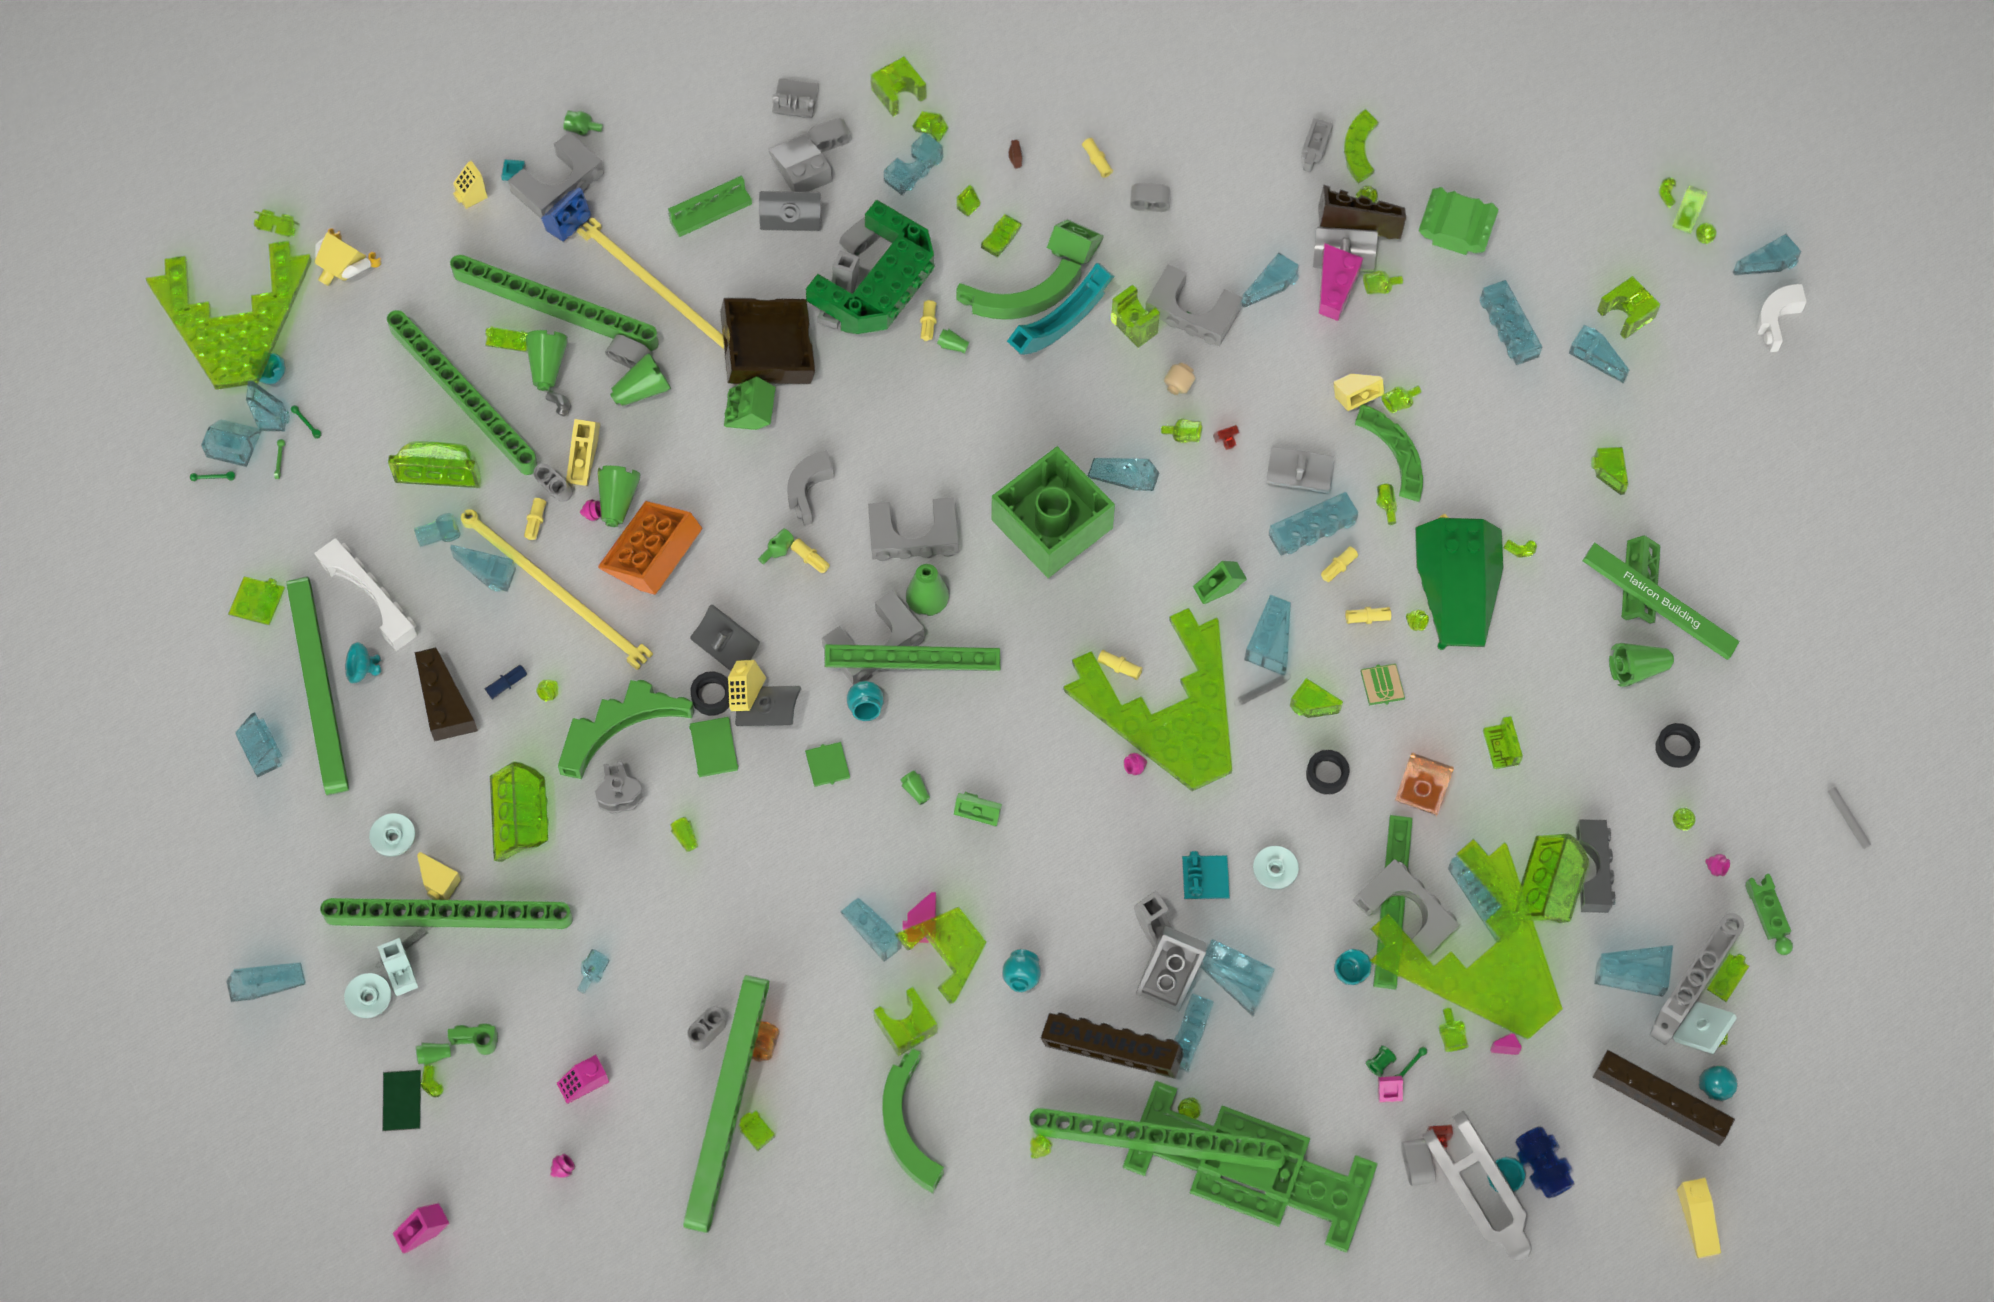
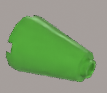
M534 330L526 335L525 341L532 381L538 390L549 391L555 385L568 343V337L565 334L554 331V335L547 334V330Z
M648 353L611 388L613 392L610 395L616 405L620 403L622 406L666 392L671 387L651 354Z
M603 466L602 469L599 467L597 475L601 519L603 522H606V526L618 527V524H623L641 475L633 469L632 473L626 471V467Z
M922 564L917 568L907 587L906 602L909 608L916 614L920 615L921 613L933 616L940 613L946 607L949 599V590L933 565Z
M1616 643L1611 648V650H1614L1613 656H1609L1612 678L1619 681L1620 684L1617 685L1620 687L1630 686L1667 671L1674 663V656L1667 648L1628 643Z

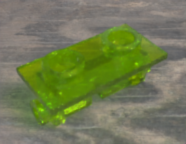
M262 209V212L254 211L255 214L259 215L258 219L254 220V227H257L258 230L272 232L275 225L276 234L290 237L295 235L296 229L293 228L294 225H300L294 221V217L286 214L278 217L274 216L275 212Z
M491 326L486 328L485 336H487L485 346L527 352L525 341L527 332Z
M1729 954L1706 990L1727 1002L1749 968V965L1745 962V956L1742 954L1737 956Z

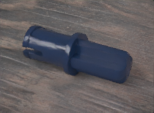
M518 665L505 675L501 674V678L484 689L493 700L506 689H512L511 686L524 678L527 672L522 665Z

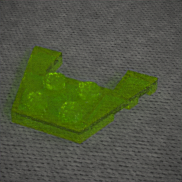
M959 907L948 910L895 934L907 951L911 950L926 937L953 971L937 987L949 1004L957 1000L986 944L985 939Z

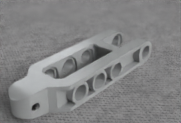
M1729 913L1721 919L1657 1015L1650 1035L1661 1043L1667 1044L1743 931L1744 922L1739 915ZM1726 921L1735 922L1737 930L1727 926Z
M1461 1111L1453 1116L1473 1153L1460 1161L1453 1162L1445 1147L1441 1145L1433 1129L1423 1134L1425 1142L1484 1239L1502 1244L1508 1255L1514 1260L1521 1261L1526 1259L1531 1252L1530 1241L1523 1231L1527 1213L1465 1112ZM1478 1161L1514 1217L1512 1224L1501 1231L1493 1230L1485 1217L1483 1209L1481 1210L1472 1195V1191L1466 1186L1459 1172Z

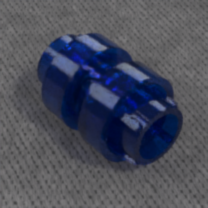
M1538 1126L1516 1139L1515 1144L1519 1149L1516 1156L1524 1168L1531 1166L1534 1173L1529 1179L1536 1191L1542 1190L1545 1197L1551 1199L1574 1186V1180L1570 1175L1574 1170L1566 1157L1559 1159L1555 1153L1560 1149V1145L1553 1134L1547 1135L1544 1128Z

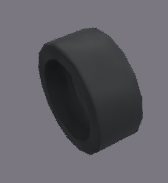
M715 671L705 672L693 680L690 687L691 700L695 709L701 714L708 716L719 715L730 707L728 678L722 673ZM710 683L721 685L725 690L724 698L715 704L702 702L699 698V690L703 686Z
M1682 723L1667 725L1662 729L1655 743V751L1658 758L1664 764L1676 768H1682L1692 763L1700 749V739L1697 732L1692 727ZM1670 735L1684 737L1691 746L1690 752L1685 756H1676L1670 753L1665 746L1666 738Z
M1321 750L1315 753L1310 758L1306 770V778L1310 787L1316 792L1325 795L1341 791L1348 780L1350 773L1349 763L1342 754L1334 750ZM1324 761L1335 763L1341 770V776L1334 783L1323 782L1315 775L1316 765Z

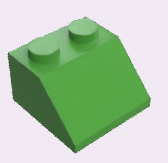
M1067 219L1054 226L1046 248L1052 250V253L1056 256H1066L1070 258L1071 262L1081 265L1090 261L1104 235Z

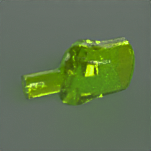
M1379 270L1374 273L1364 274L1363 283L1367 294H1387L1392 290V285L1403 284V277H1389L1385 271Z
M1397 386L1383 394L1381 399L1388 411L1395 413L1399 410L1410 408L1414 402L1412 397L1420 394L1422 391L1419 386L1409 390L1402 386Z
M1179 419L1175 426L1162 425L1161 433L1173 434V439L1180 443L1199 442L1202 434L1201 421Z
M1388 483L1378 485L1376 503L1381 509L1386 511L1388 525L1396 524L1395 513L1397 511L1394 487Z
M1452 1008L1444 1009L1443 1014L1446 1023L1441 1024L1438 1028L1445 1052L1468 1048L1464 1022L1454 1020Z

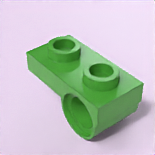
M479 1024L477 1027L469 1028L466 1025H457L453 1029H448V1039L451 1045L474 1044L480 1054L489 1055L496 1049L498 1032L495 1026L491 1024ZM490 1038L486 1045L479 1044L481 1039Z

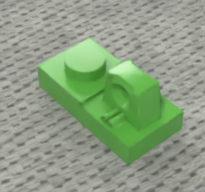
M968 792L964 794L958 793L953 815L997 827L1002 804L982 798L979 799L977 794Z

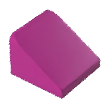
M1511 1033L1494 1041L1490 1051L1491 1053L1518 1055L1522 1047L1515 1034Z

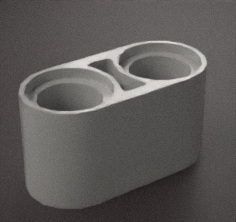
M842 118L816 125L808 133L812 142L821 152L845 145L851 140V134Z
M1137 183L1132 186L1130 205L1133 209L1164 212L1169 209L1170 188L1168 186Z
M864 217L841 236L839 243L851 254L859 256L874 244L880 236L865 228Z
M617 334L605 353L611 360L631 369L641 358L648 353L650 354V350L639 342Z
M544 463L535 467L533 472L535 479L551 495L562 502L571 498L573 493L572 487L552 467ZM549 472V476L546 479H542L543 475ZM560 486H564L563 490L557 493V489Z
M719 1007L708 1008L689 1027L687 1036L692 1048L695 1050L705 1049L724 1030L726 1021L722 1009ZM712 1017L721 1018L716 1024L709 1022ZM696 1033L704 1034L701 1040L693 1039Z
M1424 1138L1402 1142V1155L1410 1185L1435 1182L1433 1163L1429 1147Z

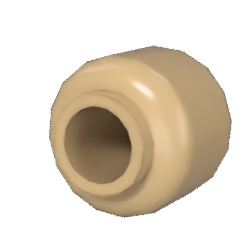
M1181 362L1172 365L1164 378V382L1168 386L1167 390L1174 395L1179 393L1186 394L1195 380L1194 370Z

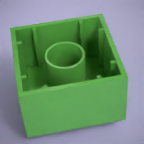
M1058 446L992 495L991 520L1047 578H1050L1113 529L1115 504Z

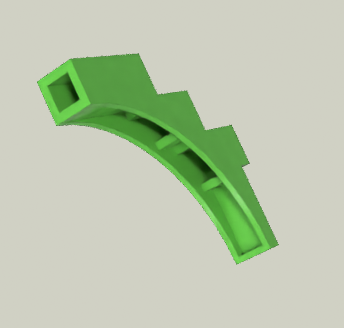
M630 680L624 703L616 699H602L595 722L587 718L572 719L558 763L560 775L582 779L589 762L600 747L612 736L635 723L668 716L692 719L694 713L693 702L684 697H669L662 692L655 694L652 684L645 680Z

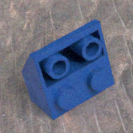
M578 187L569 191L541 218L546 231L562 242L571 236L591 216L582 189Z

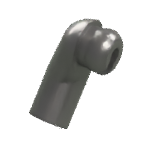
M549 390L546 394V400L558 406L556 409L557 414L566 416L568 410H570L568 399L564 395Z

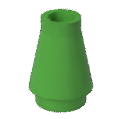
M943 329L937 344L943 349L959 351L965 354L969 342L952 330Z
M915 770L901 778L902 787L919 805L930 799L921 775L917 774Z
M421 1043V1045L416 1046L418 1064H424L425 1066L451 1057L449 1043Z

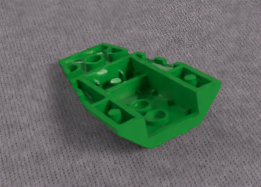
M1438 518L1415 528L1416 568L1418 574H1420L1421 584L1428 599L1429 610H1431L1433 615V622L1440 645L1485 647L1503 572L1502 529L1485 519Z

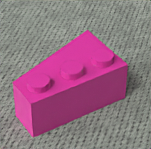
M1324 243L1319 314L1336 321L1339 320L1361 270L1362 257Z

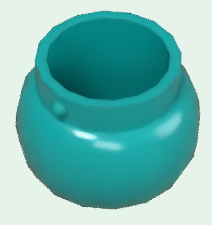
M861 681L850 687L847 693V706L852 715L860 721H871L879 716L884 704V696L880 687L869 681Z
M1018 949L1013 951L1003 965L1002 976L1005 983L1016 992H1025L1034 988L1041 976L1039 957L1029 950Z

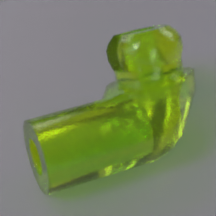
M1670 177L1662 180L1658 191L1667 207H1671L1676 203L1671 194L1673 186L1676 187V181Z
M1509 539L1503 548L1516 557L1523 558L1534 555L1537 544L1530 540L1525 545L1519 546Z
M425 1065L423 1067L421 1087L429 1096L439 1097L443 1093V1085L434 1080L435 1067Z

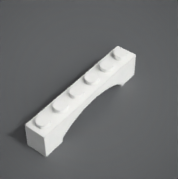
M335 538L314 553L318 563L330 577L336 575L346 578L360 586L372 597L381 611L383 625L379 628L382 636L395 651H398L417 637L414 629L417 626L409 616L405 618L400 605L396 601L394 603L391 602L387 590L383 586L379 588L376 585V578L371 572L366 573L363 570L364 565L357 557L353 558L350 555L351 550L344 542L340 544Z

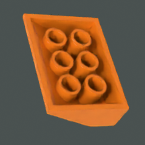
M645 501L598 567L600 570L640 591L656 595L703 528L691 512Z

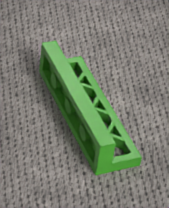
M741 175L668 208L670 223L677 235L681 237L752 205V199L745 189V181Z
M1645 535L1627 540L1625 563L1658 585L1661 545ZM1649 547L1652 549V556L1650 554ZM1623 589L1621 617L1625 620L1640 617L1649 624L1655 623L1656 611L1646 605L1648 613H1646L1645 604Z

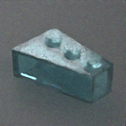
M1270 595L1246 648L1245 661L1281 675L1286 674L1291 602Z
M1213 939L1206 950L1200 967L1252 1016H1254L1273 978L1275 968Z
M1673 945L1602 953L1597 961L1594 984L1663 997L1669 987Z

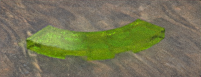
M1366 109L1359 113L1350 124L1344 143L1347 168L1358 184L1373 175L1375 171L1366 157L1365 142L1379 122Z

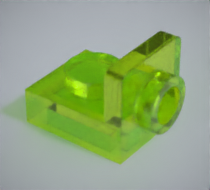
M924 111L921 112L912 126L915 132L931 134L936 142H940L948 130V125L941 114Z
M757 1110L752 1113H746L740 1119L738 1124L739 1131L757 1152L776 1137L775 1133L762 1120Z

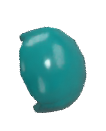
M276 353L264 354L265 358L263 360H256L254 362L252 376L259 382L272 385L283 377L286 369L285 362Z
M1349 949L1335 960L1334 972L1338 980L1345 985H1356L1363 982L1370 975L1372 963L1368 955L1362 950Z
M1712 1066L1705 1069L1699 1076V1088L1706 1093L1709 1099L1725 1101L1732 1098L1737 1091V1079L1727 1067Z
M1507 1156L1497 1159L1495 1162L1513 1192L1521 1188L1526 1179L1523 1164L1516 1158ZM1487 1175L1490 1186L1496 1192H1498L1495 1186L1493 1185L1492 1181L1490 1180L1489 1176Z

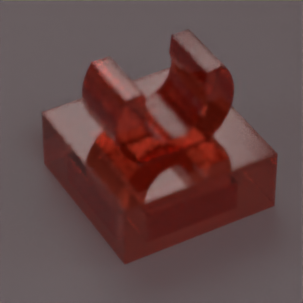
M1237 425L1217 431L1213 434L1215 443L1223 441L1226 450L1234 448L1236 446L1234 437L1239 433Z
M1452 1125L1429 1126L1426 1132L1433 1129L1441 1145L1447 1148V1141H1450L1453 1135Z

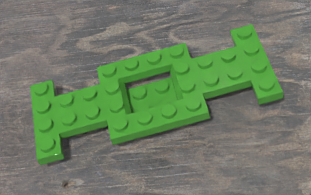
M1155 1080L1140 1122L1278 1141L1284 1147L1286 1161L1282 1167L1271 1169L1129 1149L1123 1164L1124 1169L1145 1176L1153 1155L1197 1171L1190 1194L1279 1227L1286 1206L1332 1222L1324 1244L1347 1253L1378 1163L1355 1155L1348 1176L1342 1175L1303 1160L1311 1139L1309 1137L1221 1105L1214 1126L1170 1110L1177 1088ZM1138 1132L1135 1133L1134 1138L1138 1137ZM1155 1135L1151 1140L1158 1142L1162 1139V1136ZM1179 1138L1174 1143L1182 1145L1186 1140ZM1202 1141L1198 1144V1147L1202 1149L1207 1148L1210 1143ZM1224 1145L1221 1150L1229 1152L1233 1149V1146ZM1248 1148L1245 1154L1253 1155L1257 1150ZM1273 1151L1268 1156L1270 1158H1278L1280 1153ZM1221 1175L1225 1176L1227 1178L1265 1191L1266 1193L1262 1194L1260 1192L1254 1191L1252 1189H1249L1247 1187L1241 1186L1239 1184L1233 1183L1220 1177Z

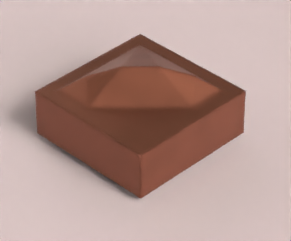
M1011 140L1008 151L1009 159L1014 169L1021 168L1022 153L1020 142L1018 140Z

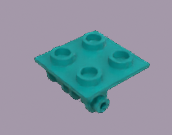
M1191 851L1189 856H1182L1184 899H1230L1227 855L1200 856L1198 851Z

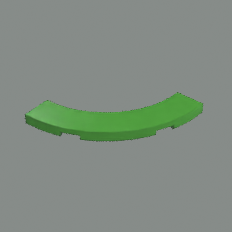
M1361 405L1355 425L1377 435L1390 448L1397 460L1401 474L1399 496L1419 502L1423 489L1421 460L1415 445L1407 433L1397 423L1395 424L1387 418L1384 413L1370 406Z

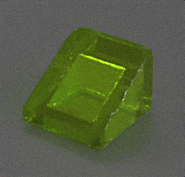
M968 185L957 196V210L966 216H970L981 205L971 185Z

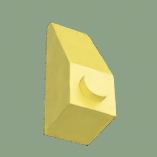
M574 419L566 476L567 483L588 486L598 444L600 422Z
M1706 1178L1682 1182L1677 1188V1193L1697 1258L1720 1254L1721 1249L1713 1202Z

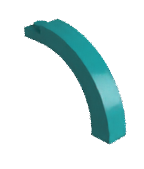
M1096 263L1077 289L1060 306L1034 323L1018 325L1007 342L1021 355L1040 351L1053 344L1074 328L1105 295L1104 290L1114 278V275L1100 263Z

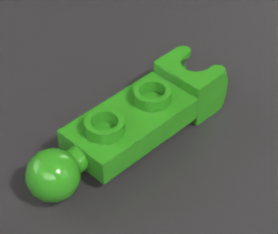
M1765 875V878L1761 881L1762 886H1759L1754 878H1750L1746 881L1745 887L1749 898L1753 901L1767 939L1776 938L1775 950L1781 955L1791 953L1793 943L1785 937L1791 933V929L1774 890L1775 885L1771 875Z

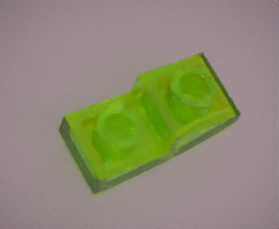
M1004 214L994 225L993 231L982 241L981 248L998 258L1022 227V223Z

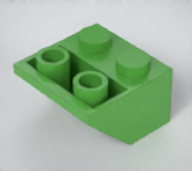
M755 377L730 388L727 394L724 426L728 428L758 430L771 424L776 387L759 377Z

